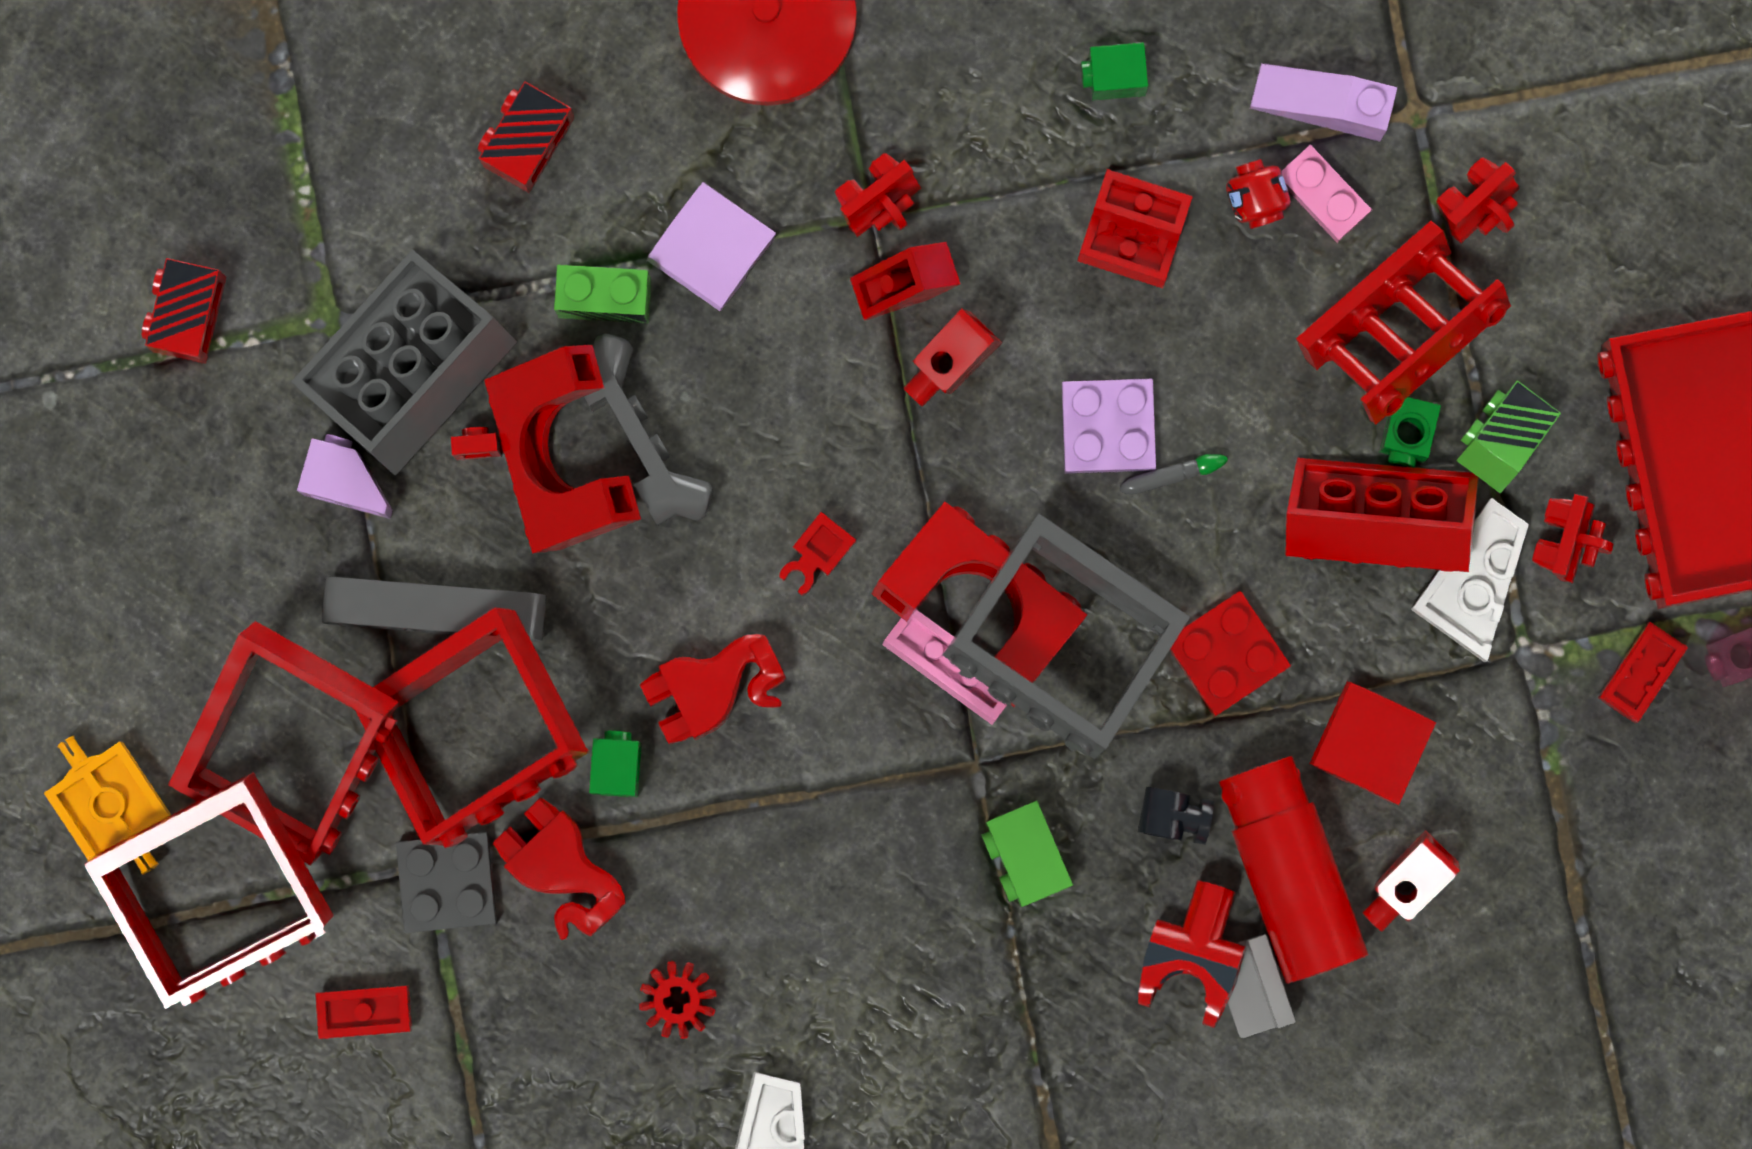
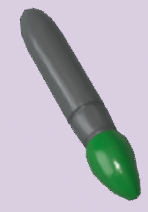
M1205 454L1199 456L1195 461L1178 463L1129 478L1122 483L1120 491L1124 494H1138L1184 481L1185 479L1198 476V474L1207 475L1224 466L1228 462V458L1221 454Z

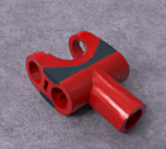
M1197 880L1183 926L1160 919L1156 921L1144 957L1138 995L1139 1005L1150 1008L1157 990H1161L1164 982L1178 974H1190L1203 983L1206 991L1205 1002L1207 1007L1203 1025L1212 1028L1216 1027L1234 991L1246 946L1222 939L1236 895L1234 891Z

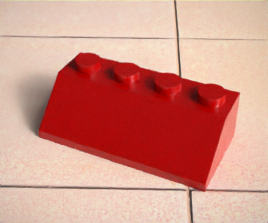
M1297 458L1287 508L1285 556L1302 557L1309 560L1346 561L1354 564L1391 565L1399 568L1436 569L1444 572H1469L1479 477L1471 472Z

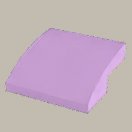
M703 182L664 232L649 254L647 261L721 311L743 284L751 268L771 245L776 233Z

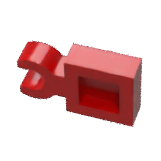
M820 512L793 546V549L801 554L802 557L798 561L787 563L782 568L779 578L785 581L794 571L803 573L805 582L797 592L804 596L813 587V574L817 569L829 577L857 540L824 513Z

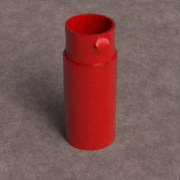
M1289 756L1219 781L1222 799L1227 804L1235 830L1231 832L1285 982L1291 983L1369 955L1314 802L1309 803L1300 779V771L1296 767L1293 757Z

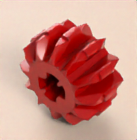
M668 962L669 979L666 980L658 969H653L650 974L659 984L658 988L649 984L641 985L640 990L645 994L654 995V1001L640 1003L639 1009L641 1011H647L652 1008L656 1009L657 1013L650 1017L646 1024L651 1028L657 1025L661 1019H664L666 1022L661 1035L665 1038L671 1035L674 1023H678L680 1038H688L689 1030L686 1021L689 1020L695 1029L703 1031L706 1026L697 1016V1013L701 1012L707 1016H714L716 1012L713 1007L702 1005V999H711L717 996L716 990L709 989L701 992L699 986L706 983L710 976L705 972L699 975L694 982L690 980L695 966L693 963L688 962L684 967L682 977H678L676 962ZM673 987H682L681 994L689 993L690 1002L683 1005V1013L673 1012L675 1006L668 1008L666 1004V997L673 995Z

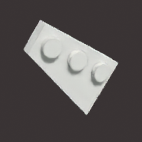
M1493 498L1489 499L1475 519L1469 572H1444L1438 570L1411 610L1483 662H1487L1497 624L1500 622L1510 581L1514 575L1529 524Z
M753 1072L735 1149H804L805 1138L800 1083Z

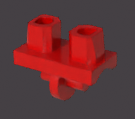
M884 153L874 160L868 168L876 180L873 184L863 190L853 179L848 180L835 191L842 206L840 210L849 228L857 237L873 225L879 231L890 222L900 231L904 229L908 224L902 213L914 205L910 197L921 189L913 175V169L905 160L898 163L887 153Z
M1481 157L1467 173L1468 181L1477 188L1466 198L1453 186L1448 188L1437 199L1438 209L1448 221L1451 235L1458 242L1462 243L1477 228L1483 235H1487L1495 226L1505 233H1508L1515 224L1509 213L1518 206L1517 201L1512 196L1519 190V186L1513 177L1516 172L1508 163L1505 162L1498 167L1486 158Z
M1574 494L1573 500L1549 499L1544 522L1547 525L1564 528L1560 544L1539 539L1532 558L1536 565L1551 571L1560 581L1572 584L1583 548L1585 550L1581 564L1594 567L1598 552L1611 554L1614 546L1612 542L1602 539L1606 526L1604 522L1593 520L1590 533L1587 535L1595 505L1589 503V498L1586 496Z

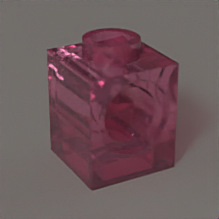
M1752 627L1706 645L1709 652L1705 656L1708 671L1715 681H1721L1723 688L1752 677ZM1735 644L1744 646L1750 654V662L1745 669L1736 667L1731 661L1730 653Z

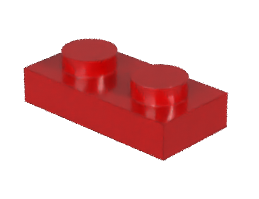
M409 985L315 993L318 1039L412 1031Z

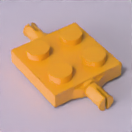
M74 736L65 739L66 742L58 744V749L61 750L72 769L68 771L62 781L44 792V795L88 861L97 853L171 815L123 742L119 741L102 754L88 758ZM150 851L133 859L142 875L151 871L150 868L154 869L159 865Z

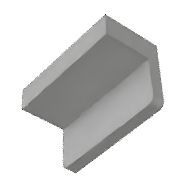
M1266 934L1238 942L1237 944L1246 946L1234 991L1228 1001V1006L1239 1037L1245 1038L1272 1028H1281L1296 1023Z

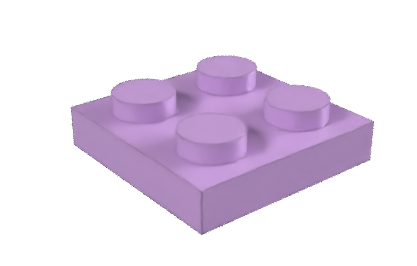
M1153 379L1062 382L1065 473L1156 470Z

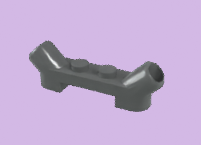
M603 333L595 337L593 349L604 389L584 396L593 412L609 403L650 475L634 484L656 525L659 526L676 515L696 521L703 519L708 513L712 499L713 488L711 484L707 481L667 470L663 461L670 458V455L658 434L649 438L641 422L648 418L636 395L627 399L622 391L633 352L632 345L628 340Z

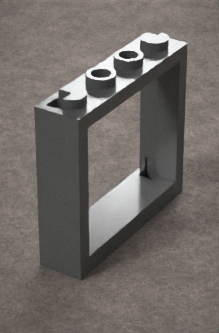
M1038 513L1027 526L942 656L960 669L958 674L969 679L974 677L988 686L989 694L996 700L1006 705L1014 704L1026 712V718L1034 726L1044 731L1051 729L1064 738L1065 745L1072 752L1077 749L1087 757L1089 755L1095 759L1106 750L1190 619V616ZM1031 549L1159 636L1100 729L971 642Z

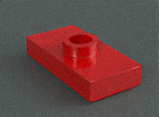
M1648 622L1598 696V699L1635 724L1638 723L1688 647L1653 623Z

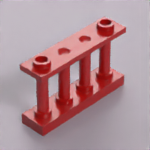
M1432 220L1296 338L1305 360L1316 370L1321 368L1327 361H1333L1367 392L1361 398V402L1369 420L1375 425L1385 416H1391L1396 413L1409 395L1487 327L1494 326L1500 322L1505 316L1506 311L1511 307L1504 284L1497 279L1482 291L1446 259L1451 254V250L1444 231ZM1435 272L1469 303L1450 321L1413 289V286L1428 273ZM1395 302H1401L1435 333L1416 351L1379 318ZM1367 331L1401 363L1382 380L1378 379L1345 348L1361 332Z

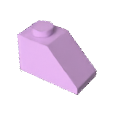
M326 434L324 441L312 438L297 491L307 497L390 519L393 510L362 455L356 450L351 449L352 441Z

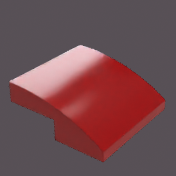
M1107 169L1077 261L1163 289L1193 196Z
M1347 681L1309 764L1344 782L1354 784L1390 803L1399 805L1436 722L1377 693Z

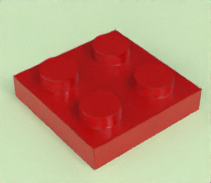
M1241 590L1184 627L1170 648V652L1214 717L1291 667Z

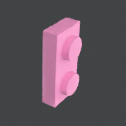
M1311 144L1282 170L1287 190L1337 243L1372 211Z

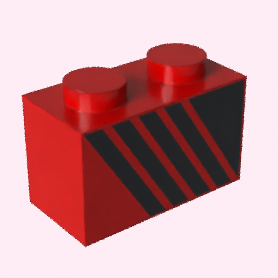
M524 81L519 91L513 89L506 97L501 108V113L505 115L496 130L490 127L479 143L478 151L481 152L479 160L484 168L530 193L575 116L571 107Z
M166 258L164 269L159 268L156 271L153 281L152 293L157 296L153 313L148 312L142 326V338L146 339L145 346L154 353L206 364L227 277L218 269Z

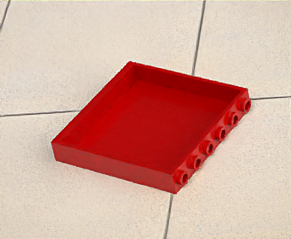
M1752 311L1609 338L1601 345L1603 352H1598L1597 361L1601 377L1603 379L1608 378L1612 396L1607 397V409L1611 422H1618L1621 440L1616 441V451L1621 467L1628 468L1631 484L1626 485V498L1630 511H1637L1640 529L1635 530V540L1640 556L1646 555L1650 573L1645 574L1644 580L1648 598L1656 600L1657 609H1663L1752 591Z

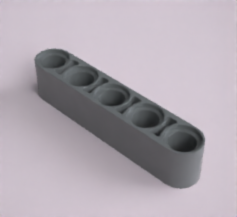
M326 577L321 623L453 635L497 607L515 610L530 640L543 641L547 596L527 592Z

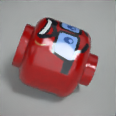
M1262 159L1237 166L1238 176L1231 178L1226 185L1236 220L1241 223L1249 222L1250 229L1285 218L1283 211L1290 206L1291 200L1281 169L1275 165L1264 167Z

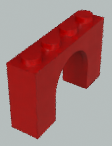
M593 345L563 346L484 380L489 396V404L494 414L501 439V447L506 457L513 483V491L517 497L525 526V534L529 540L532 554L562 550L641 520L629 476L601 478L578 488H573L559 477L550 459L548 449L549 431L552 421L559 410L574 400L604 389Z
M944 501L879 579L872 595L907 622L931 592L941 582L952 576L973 574L992 581L1009 555L1010 548L999 537L995 535L988 536L974 525L975 521L967 511L957 506L952 507ZM1022 563L1004 590L1014 612L1013 632L995 658L1031 683H1034L1079 628L1087 614L1081 610V604L1075 597L1064 591L1059 592L1048 584L1045 575L1037 567L1030 563Z

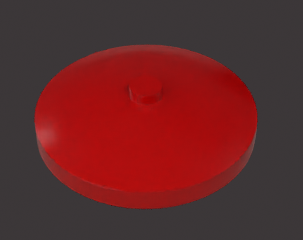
M678 0L677 21L682 45L689 61L710 86L740 102L754 105H779L790 103L812 94L824 86L838 72L853 44L857 21L855 0Z

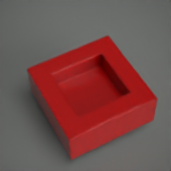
M488 427L461 429L462 436L450 437L452 456L456 460L502 457L501 440L496 433L489 434Z

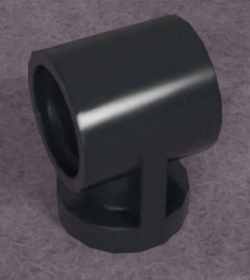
M1146 787L1137 832L1182 841L1184 832L1193 834V843L1205 845L1211 828L1214 801L1201 799L1198 807L1189 805L1190 795Z

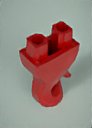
M752 634L740 637L712 658L678 657L658 666L660 671L652 674L639 684L651 707L673 696L680 712L658 722L669 745L686 741L692 737L698 740L714 732L725 723L735 705L743 671L750 662L756 663L760 671L748 684L747 692L749 699L759 707H781L780 699L767 695V691L781 685L787 678L765 635Z
M539 798L524 815L540 832L526 843L512 827H509L493 842V845L501 858L506 862L504 867L519 883L529 889L549 894H593L596 897V904L591 909L578 903L569 902L557 909L554 918L561 940H565L569 936V922L583 934L592 936L625 906L626 901L623 890L610 873L594 865L588 859L584 850L582 832L570 815L563 810L560 812L554 805L543 798Z

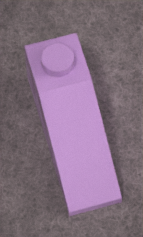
M1261 64L1250 108L1381 141L1387 131L1398 87L1355 76Z

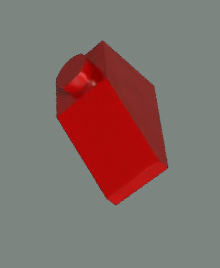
M947 242L909 247L850 278L864 320L930 300L961 284Z

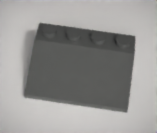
M412 249L291 383L396 476L517 341L494 317Z

